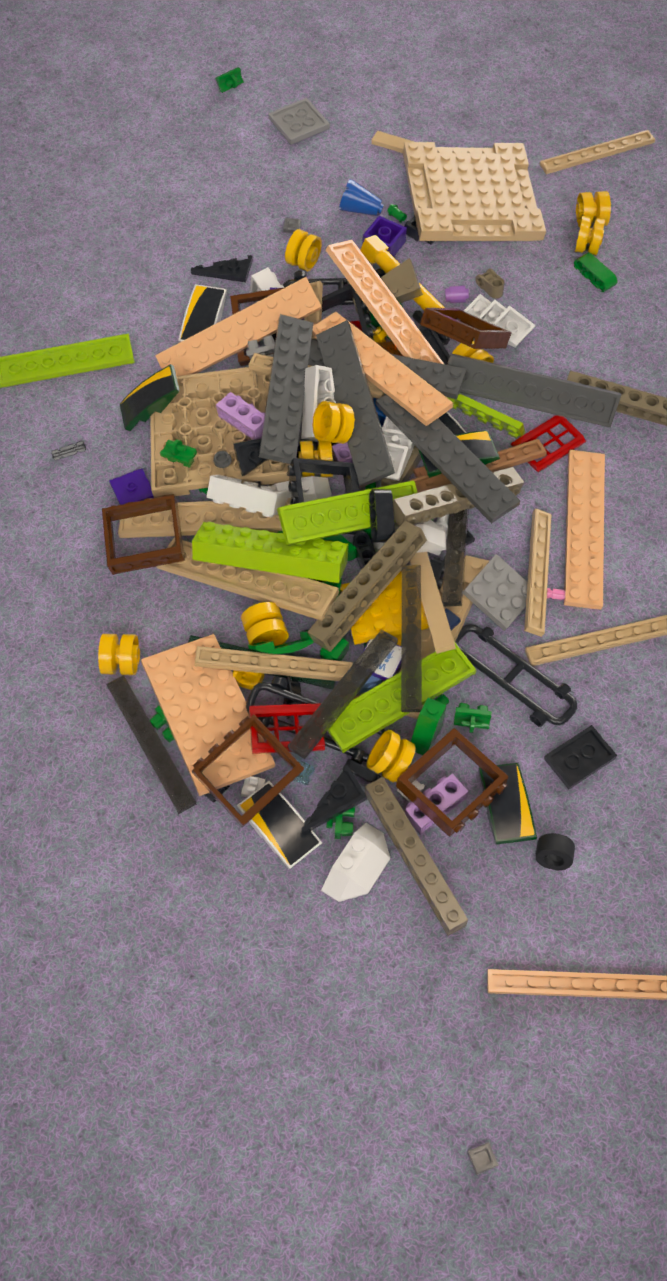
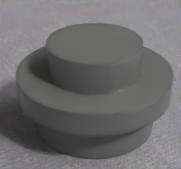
M219 451L215 454L213 461L216 467L226 468L231 464L232 459L226 451Z

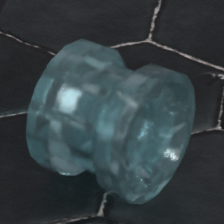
M298 761L305 769L294 781L302 785H308L310 782L309 778L314 774L315 769L306 762Z

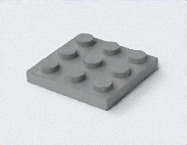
M307 98L268 114L269 120L291 145L330 129V123Z
M496 554L462 593L505 631L526 607L528 582Z

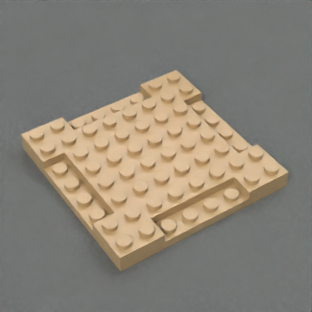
M404 142L403 158L414 215L416 217L419 241L544 240L546 228L541 209L537 208L527 170L529 163L524 143H494L493 148L435 147L434 142Z
M249 367L176 376L180 390L179 393L162 413L154 412L150 416L151 490L154 498L173 494L174 496L189 495L190 490L208 488L210 476L213 475L241 479V483H244V481H260L261 485L290 481L289 476H287L288 465L290 464L270 459L245 476H242L234 444L253 439L220 418L216 408V404L231 392L236 396H240L246 403L254 405L260 412L265 413L270 374L250 370ZM178 439L182 441L183 445L197 449L194 462L190 468L183 466L179 462H170L167 458L160 456V451L164 449L167 440L175 441ZM219 451H226L231 456L232 462L226 468H218L214 465V456Z

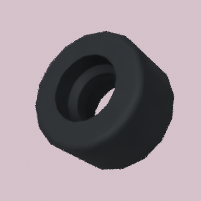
M544 834L537 841L536 861L544 868L556 871L566 870L573 864L575 844L570 838L562 834Z

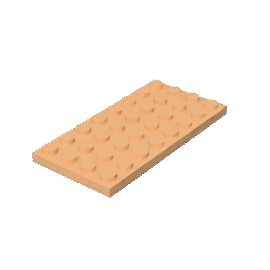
M214 634L141 659L143 668L199 796L207 794L209 791L193 775L192 770L194 767L192 765L201 757L205 759L210 754L208 751L216 743L218 745L222 744L225 741L223 737L231 730L235 732L240 727L239 723L247 716L249 717L245 698L231 670L195 666L197 646L221 648ZM249 729L202 773L216 789H220L275 767V762L270 753L252 754ZM258 733L259 742H265L263 737Z

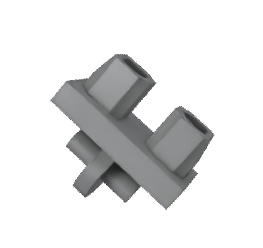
M272 335L263 338L265 344L263 347L258 346L257 340L248 341L247 356L251 359L253 354L257 353L273 357V354H270L274 353L275 347Z

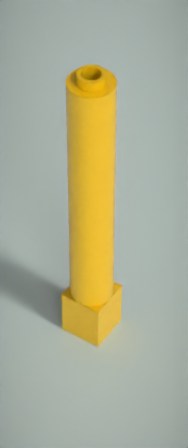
M376 235L365 238L360 251L371 264L376 263L386 274L400 265L387 251L389 247ZM420 284L423 295L413 298V300L423 310L425 308H445Z

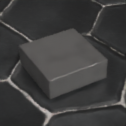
M285 218L283 232L294 233V231L300 229L301 219Z
M489 1142L467 1151L476 1175L499 1166Z

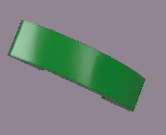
M308 630L300 631L301 639L276 646H274L273 641H262L250 644L248 648L262 653L285 654L301 650L314 643V641L307 633Z

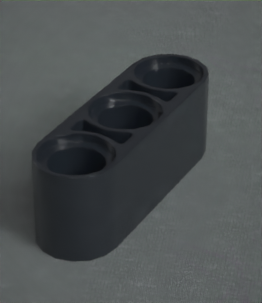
M371 489L369 493L371 538L374 543H385L395 533L392 491Z
M358 532L353 537V546L356 547V558L360 569H362L376 552L369 535L365 532Z

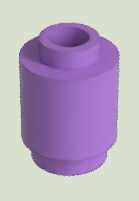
M465 285L446 288V302H466V299H469V290L465 289Z

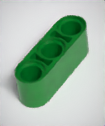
M586 253L574 260V268L578 269L579 273L586 279H589L597 289L602 290V293L617 284L616 275L593 254Z

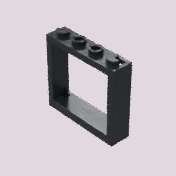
M350 284L322 297V312L354 298L362 331L374 341L373 336L375 332L370 325L372 319L369 313H367L368 307Z
M293 458L290 465H288L287 476H289L290 480L288 490L292 496L290 505L304 502L300 472L343 475L346 494L360 491L353 463ZM358 530V531H354V532H349V533H344V534H347V535H355L356 533L361 532L362 530Z

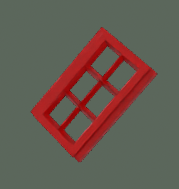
M555 415L513 441L511 446L514 447L536 440V438L547 432L552 439L544 443L543 447L545 448V446L553 441H556L561 447L552 453L545 448L547 451L546 457L538 462L535 460L528 462L537 472H540L567 455L570 450H575L586 443V439L564 416ZM561 424L566 430L556 436L550 429ZM569 432L574 439L564 444L559 438Z
M321 703L249 706V718L253 715L256 717L273 716L274 727L266 728L269 731H274L278 741L279 731L295 730L296 741H279L289 752L325 751ZM298 715H315V725L299 726ZM278 716H294L295 726L278 727ZM251 727L252 754L276 753L267 742H259L258 732ZM316 729L317 740L300 741V730Z

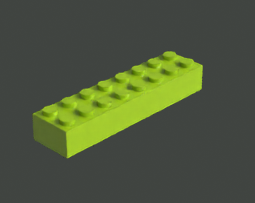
M203 522L192 540V557L196 561L339 583L347 565L348 544L339 541L332 542L315 539L286 545L283 533L254 530L248 527L241 528L229 524L222 525L215 524L214 522Z

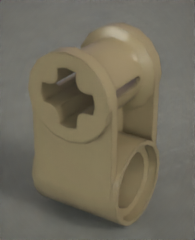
M489 268L484 274H478L475 277L477 285L490 297L498 299L503 296L504 280L493 269Z

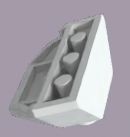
M316 476L301 478L304 502L331 497L332 493L328 478ZM289 481L272 486L276 487L275 491L288 490Z
M430 519L427 522L414 524L422 529L427 539L417 553L446 550V532ZM394 523L396 531L399 526L397 523ZM373 542L375 552L377 553L385 543Z
M368 823L360 827L332 866L321 891L338 902L368 894L390 861L384 833Z

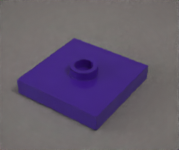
M142 468L109 480L120 505L127 502H138L147 498H154L151 485Z

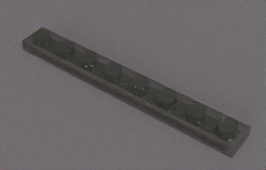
M469 509L449 514L442 596L443 607L462 606Z
M402 565L401 712H421V565Z
M383 630L376 635L288 744L290 751L306 759L398 643L396 637Z
M124 675L107 683L108 690L177 813L180 814L197 805Z

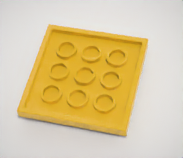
M413 568L400 571L351 627L354 645L366 643L371 639H384L429 628ZM349 583L342 584L341 592L344 591Z

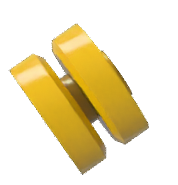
M582 216L575 252L583 253L588 243V253L598 254L604 235L605 219L597 218L594 221L593 228H590L591 217Z
M300 229L294 231L286 247V263L298 266L299 269L309 272L318 261L321 253V238L313 234L309 235L308 232Z
M329 401L319 403L315 409L312 422L315 438L318 441L346 443L354 429L355 419L352 407L348 404Z
M387 730L374 744L367 760V768L377 774L382 772V777L394 783L408 769L412 762L416 749L415 744L407 739L400 740V735L392 730Z

